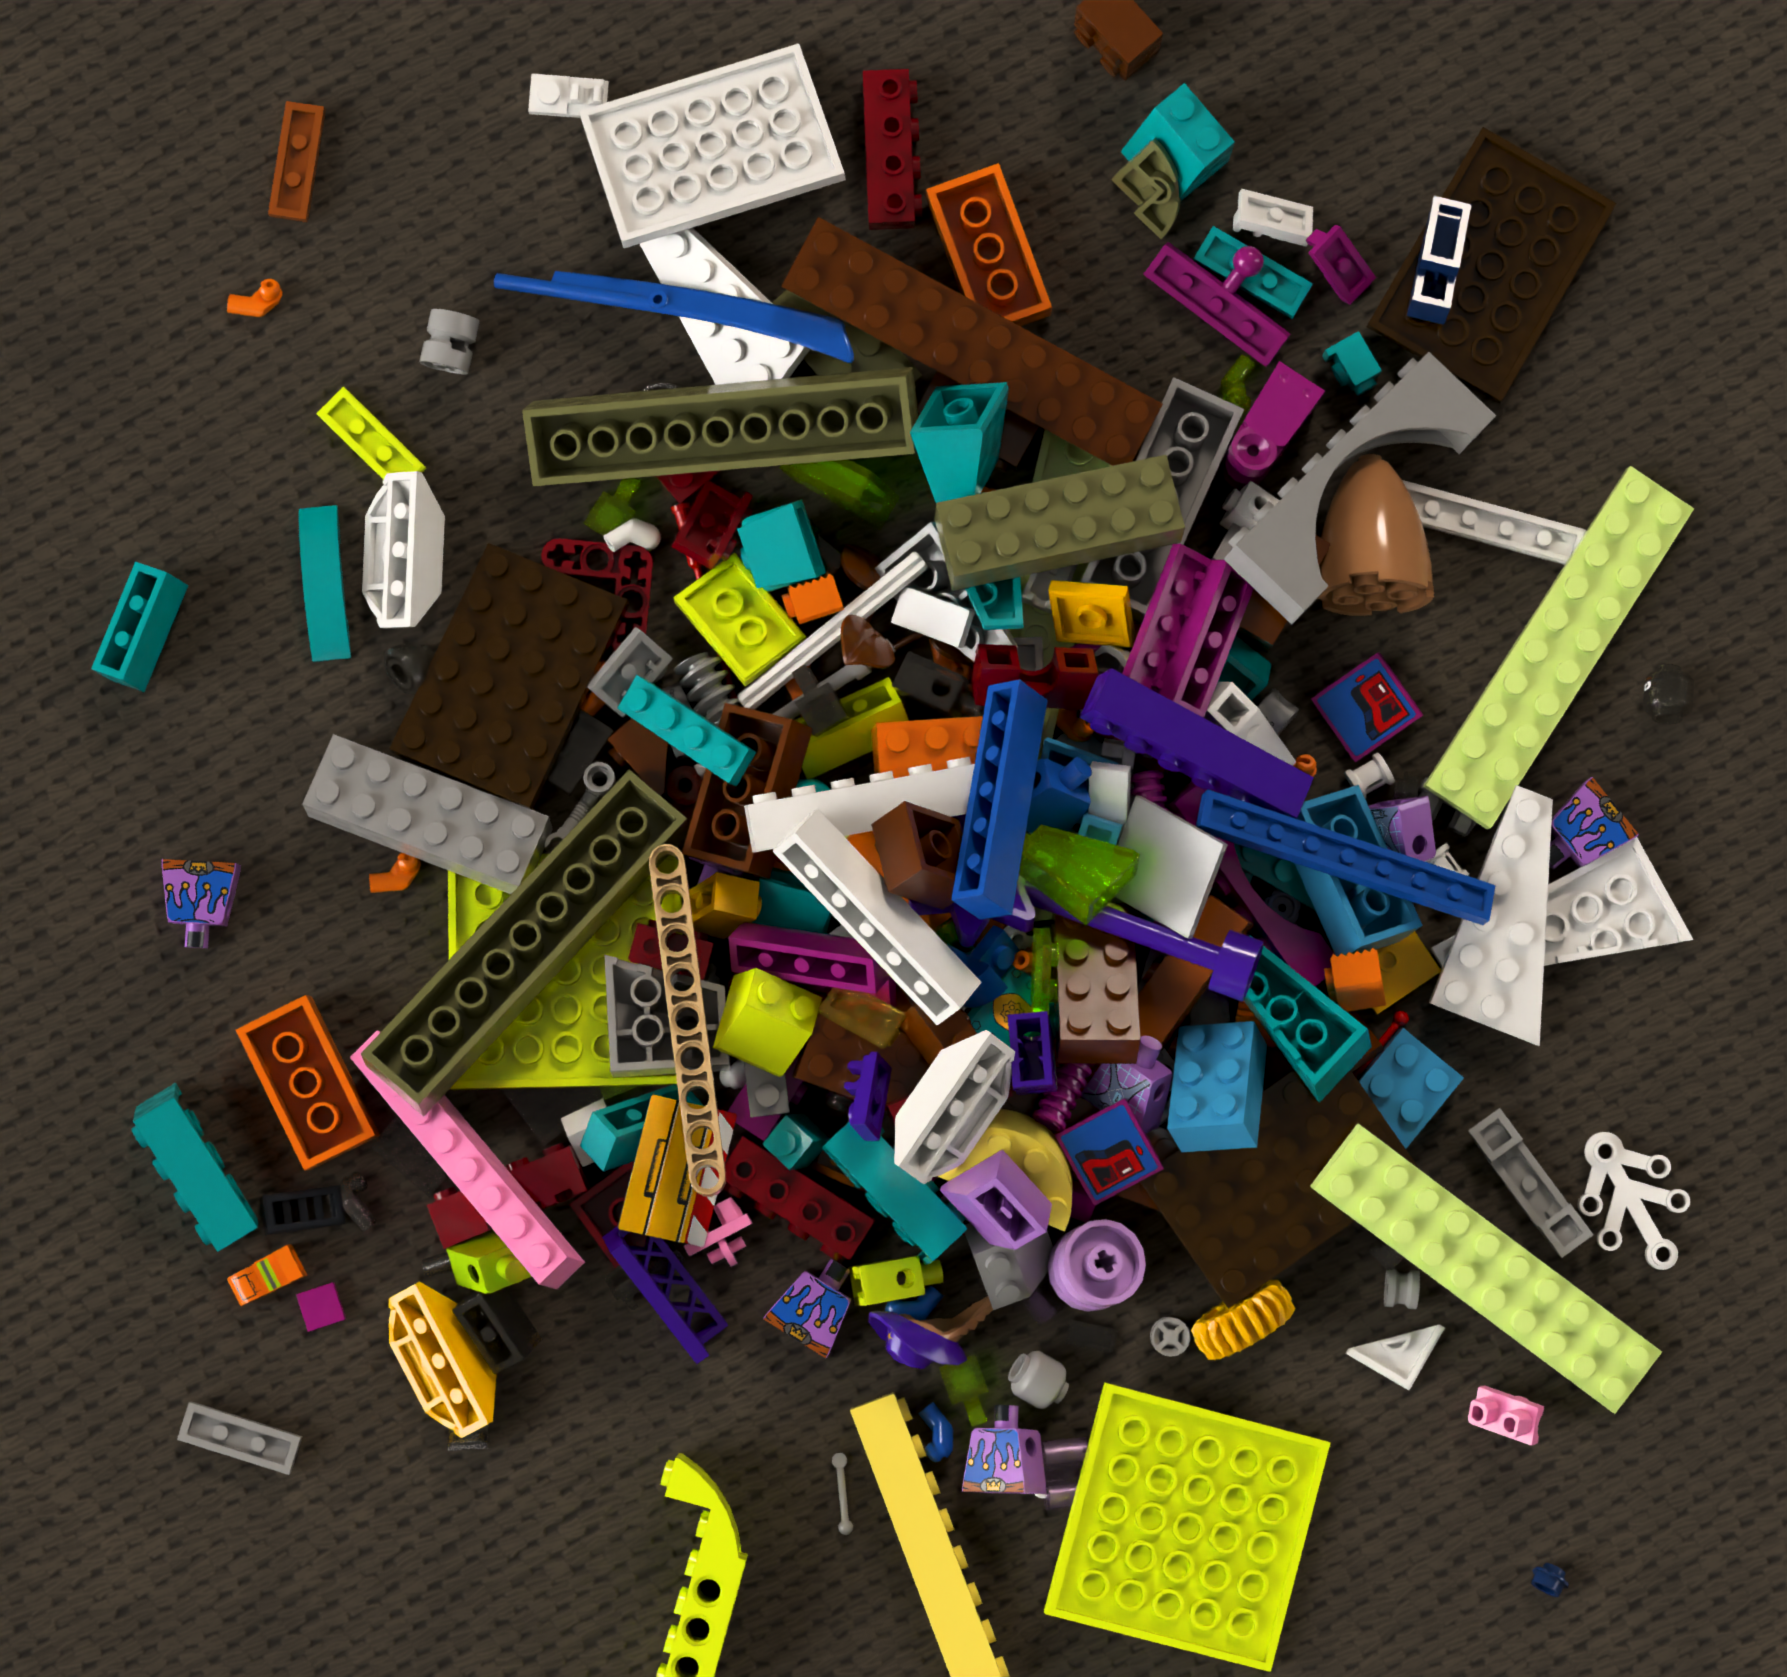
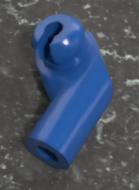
M928 1285L925 1288V1295L919 1296L916 1301L903 1302L900 1299L888 1301L885 1311L894 1312L898 1315L908 1314L919 1321L925 1320L944 1295L933 1286Z
M932 1402L918 1414L932 1431L933 1441L927 1444L925 1452L933 1462H940L943 1457L948 1458L953 1452V1427L936 1404Z

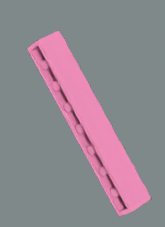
M377 1030L350 1056L351 1060L536 1282L542 1286L558 1289L585 1261L445 1095L423 1117L366 1067L361 1053L379 1035L380 1031Z

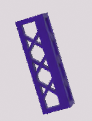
M618 1226L602 1237L610 1253L694 1362L698 1364L709 1356L703 1344L728 1326L727 1322L664 1239L647 1235L645 1247L628 1246L623 1237L629 1232L619 1230ZM653 1241L659 1248H652ZM636 1255H643L642 1261ZM650 1256L667 1257L669 1262L666 1275L650 1274L648 1272ZM675 1269L680 1274V1276H673ZM658 1283H664L663 1290ZM672 1284L688 1285L690 1287L687 1303L674 1302L669 1299ZM696 1297L702 1304L695 1303ZM678 1310L685 1311V1316L683 1317ZM693 1312L709 1313L714 1319L712 1323L697 1334L690 1326Z

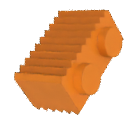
M828 572L825 573L824 577L819 576L816 579L805 580L802 584L790 585L787 587L788 593L781 595L789 619L796 617L799 624L844 610L834 577Z
M1372 948L1369 952L1364 949L1362 953L1356 951L1354 954L1348 952L1346 956L1341 953L1338 957L1334 954L1330 958L1331 967L1324 968L1327 991L1332 1001L1338 1002V1005L1346 1012L1386 1006L1377 950Z

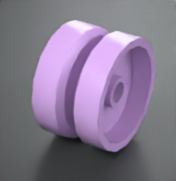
M1102 1219L1089 1221L1060 1236L1050 1251L1047 1268L1050 1284L1057 1296L1070 1307L1089 1312L1106 1309L1132 1296L1143 1281L1146 1262L1143 1247L1132 1231L1121 1223Z

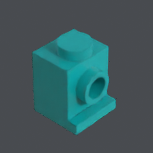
M1359 331L1327 348L1322 355L1325 362L1331 359L1334 360L1335 364L1331 366V369L1341 386L1347 384L1351 392L1354 391L1357 396L1362 395L1377 385L1374 379L1379 377L1382 370Z

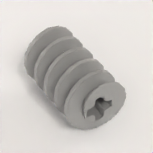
M704 652L678 664L674 668V673L676 675H685L681 679L680 685L683 689H691L687 694V700L690 703H698L693 711L702 717L705 716V719L718 727L724 704L728 703L738 706L740 702L738 698H728V694L735 689V684L722 685L721 683L729 674L728 670H715V667L722 661V658L720 656L709 657L708 652Z

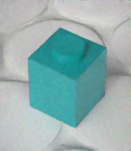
M804 1113L785 1115L764 1141L763 1145L789 1170L808 1168L821 1153L822 1147L831 1138Z

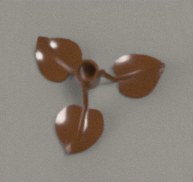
M843 544L841 546V565L853 583L867 590L881 578L875 570V567L883 562L879 557L859 546ZM874 613L867 619L857 615H848L842 621L841 657L844 665H866L884 669L894 663L895 657L891 645L879 631L873 629L870 625ZM914 632L892 645L896 651L926 635ZM930 638L933 648L944 657L960 664L974 666V661L955 646Z

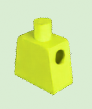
M908 1256L848 1267L854 1304L860 1306L925 1295L924 1286L943 1283V1271L940 1260H934L926 1266L923 1262L920 1263L919 1256ZM901 1271L906 1276L903 1285H899L897 1282V1274Z

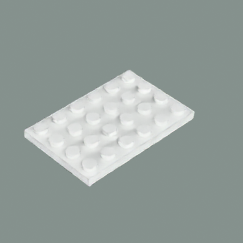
M799 44L579 111L623 248L845 180V173Z

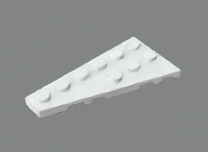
M693 227L640 243L661 284L771 303ZM679 316L715 385L790 378L810 350L807 347L756 332Z

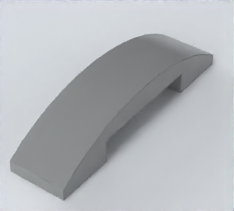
M1500 1108L1468 1130L1480 1151L1518 1204L1561 1258L1594 1235L1571 1203L1569 1204L1554 1185L1523 1143V1138Z

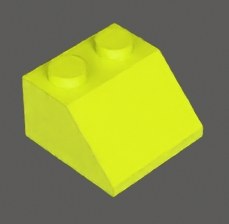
M758 968L734 975L713 1048L781 1077L812 1035L822 997Z

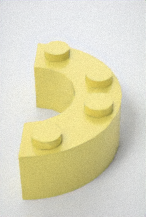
M1000 1109L964 1163L938 1177L950 1181L1003 1149L1052 1203L1048 1225L1065 1232L1071 1215L1073 1193L1072 1168L1055 1135L1046 1126L1025 1114Z

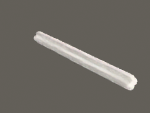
M912 552L848 604L844 610L837 613L741 691L737 696L739 702L744 708L755 710L841 640V625L846 616L857 615L867 619L926 571L928 567L926 562L917 552Z

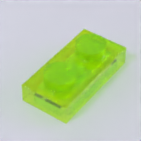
M1049 928L1033 929L1030 992L1032 1012L1048 1011V1015L1049 1003H1056L1057 979H1051V967H1058L1059 945L1058 943H1052Z

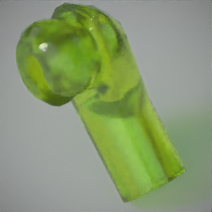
M1241 354L1222 378L1221 390L1223 400L1243 408V413H1245L1251 406V398L1246 396L1244 381L1255 369L1256 365L1248 357Z

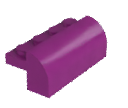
M1173 544L1122 674L1204 718L1254 588L1225 560H1211L1183 544Z
M751 922L740 924L728 937L732 972L742 973L758 968L822 997L821 1003L889 1014L897 1007L896 982L855 938Z

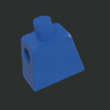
M1076 757L1067 766H1062L1047 758L1037 761L1026 831L1056 844H1059L1090 807L1091 803L1085 780L1092 775V770L1085 760Z

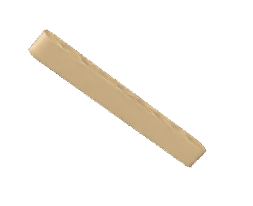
M663 844L652 851L649 857V868L688 1172L693 1189L702 1196L712 1197L718 1195L723 1190L726 1184V1171L688 877L682 852L673 845ZM664 855H672L679 861L677 869L670 874L661 873L656 868L658 860ZM669 894L680 895L684 900L682 908L675 913L664 911L661 905L665 896ZM676 932L683 933L689 938L687 947L680 952H673L666 946L668 937ZM686 971L694 977L691 988L686 991H678L671 985L672 978L678 972ZM686 1010H691L699 1016L697 1026L689 1031L680 1029L676 1024L678 1015ZM691 1049L698 1050L704 1055L703 1064L695 1070H689L681 1063L683 1054ZM697 1088L703 1089L709 1094V1101L702 1109H693L686 1102L689 1092ZM700 1128H707L714 1134L712 1145L705 1149H699L692 1144V1135ZM706 1167H712L719 1173L718 1183L710 1189L702 1188L697 1183L699 1171Z

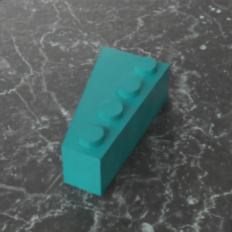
M1263 946L1255 975L1244 1002L1320 1103L1372 1047L1368 1029Z
M174 1083L136 1106L133 1119L135 1126L131 1130L142 1148L149 1146L156 1157L152 1162L160 1177L164 1181L170 1178L177 1191L173 1194L184 1213L191 1211L198 1221V1224L194 1227L206 1246L212 1243L218 1252L258 1228V1218L232 1175L229 1173L225 1176L222 1169L225 1168V1165L214 1145L210 1141L203 1142L201 1137L204 1135V1132L193 1110L182 1109L178 1102L182 1092L178 1085Z
M848 1122L822 1149L857 1188L863 1187L867 1191L865 1194L866 1198L884 1217L889 1215L894 1220L892 1225L903 1241L908 1242L912 1246L916 1244L922 1250L917 1256L927 1266L968 1229L962 1223L966 1218L951 1202L945 1205L935 1194L939 1188L932 1180L922 1184L894 1164L895 1145L891 1147L882 1138L881 1135L885 1132L883 1128L881 1129L879 1141H864L850 1125V1122Z

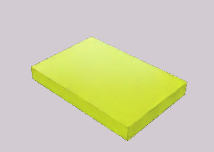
M735 552L729 556L727 561H722L673 597L674 603L745 687L764 674L806 639V635L791 618L789 619L788 614L772 595L763 588L756 587L752 572L746 569L743 561Z

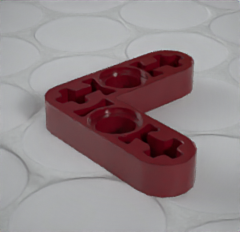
M561 538L553 539L546 543L541 553L544 566L568 576L616 580L615 595L623 597L628 592L639 593L643 597L642 608L636 613L626 612L623 618L628 620L642 619V625L639 626L633 623V629L637 627L647 635L654 569L653 559L649 551L640 546L625 545L613 552L604 542ZM562 546L565 554L576 555L575 548H583L580 555L581 570H575V561L564 560L561 567H555L554 560L548 559L549 553H555L557 547ZM594 550H602L608 555V565L601 571L591 570L587 566V557ZM634 554H640L641 560L647 562L646 568L642 567L638 571V581L646 580L645 588L635 584L622 586L624 578L631 581L632 571L629 566H625L626 560H632ZM626 623L620 624L611 645L614 651L621 645V643L617 642L618 636L623 637L626 634Z

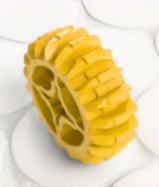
M1271 1279L1229 1309L1222 1301L1219 1305L1211 1308L1209 1312L1203 1314L1200 1319L1196 1320L1191 1329L1195 1338L1194 1341L1208 1360L1222 1359L1238 1351L1241 1352L1246 1347L1252 1346L1270 1333L1275 1332L1278 1327L1284 1325L1291 1318L1295 1311L1291 1301L1292 1298L1280 1281Z

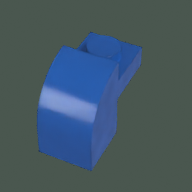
M993 925L970 955L948 945L982 982L965 1002L964 1007L971 1008L988 1004L1005 992L1008 987L1001 978L1013 964L1015 954L1020 951L1005 930Z

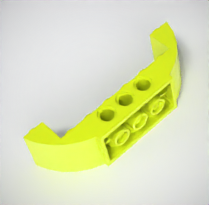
M679 1453L675 1461L668 1460L664 1468L660 1485L667 1487L665 1496L709 1508L710 1512L703 1510V1513H701L695 1536L702 1538L699 1550L693 1548L690 1553L685 1575L692 1578L689 1588L682 1586L674 1610L675 1614L681 1615L679 1625H671L663 1650V1652L670 1653L668 1664H660L656 1677H715L748 1554L741 1552L739 1532L734 1516L717 1484L700 1466L684 1454ZM706 1579L713 1580L719 1585L720 1593L716 1596H707L701 1591L700 1583ZM695 1618L705 1620L709 1625V1632L705 1634L694 1633L690 1628L689 1621ZM683 1657H691L696 1660L699 1669L692 1673L686 1672L680 1667L679 1660Z

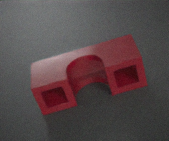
M977 644L971 677L975 705L985 706L989 685L1020 679L1048 700L1046 708L1083 710L1098 676V669L1094 650L1089 648L1055 647L1053 658L1046 667L1036 671H1028L1020 668L1016 645Z

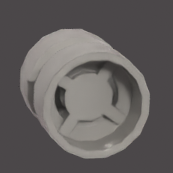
M431 309L427 332L431 335V339L423 343L419 360L420 364L445 372L462 375L468 374L473 355L468 346L476 342L480 321L472 316L455 311Z

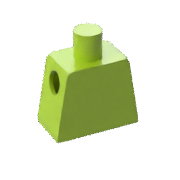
M493 1229L446 1248L456 1284L488 1294L532 1277Z

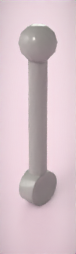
M836 1453L832 1457V1464L837 1470L841 1514L838 1530L843 1535H849L853 1531V1524L849 1521L844 1471L847 1457L843 1453Z

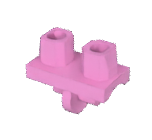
M730 1197L714 1206L722 1226L711 1232L708 1231L705 1245L703 1247L691 1244L684 1245L689 1256L718 1242L719 1248L707 1253L711 1264L723 1258H726L730 1267L738 1264L733 1253L746 1247L742 1236L729 1243L725 1237L747 1227L753 1222L749 1214H743L738 1204Z
M1484 1385L1478 1387L1477 1398L1471 1402L1468 1421L1472 1425L1529 1445L1538 1444V1425L1544 1411V1406L1531 1402L1525 1397L1513 1396Z

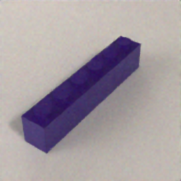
M1112 668L1097 676L1079 717L1090 723V728L1102 735H1113L1124 741V746L1129 750L1140 754L1146 753L1154 757L1164 769L1173 772L1180 771L1191 777L1192 783L1200 788L1215 790L1223 795L1295 819L1298 818L1314 778Z

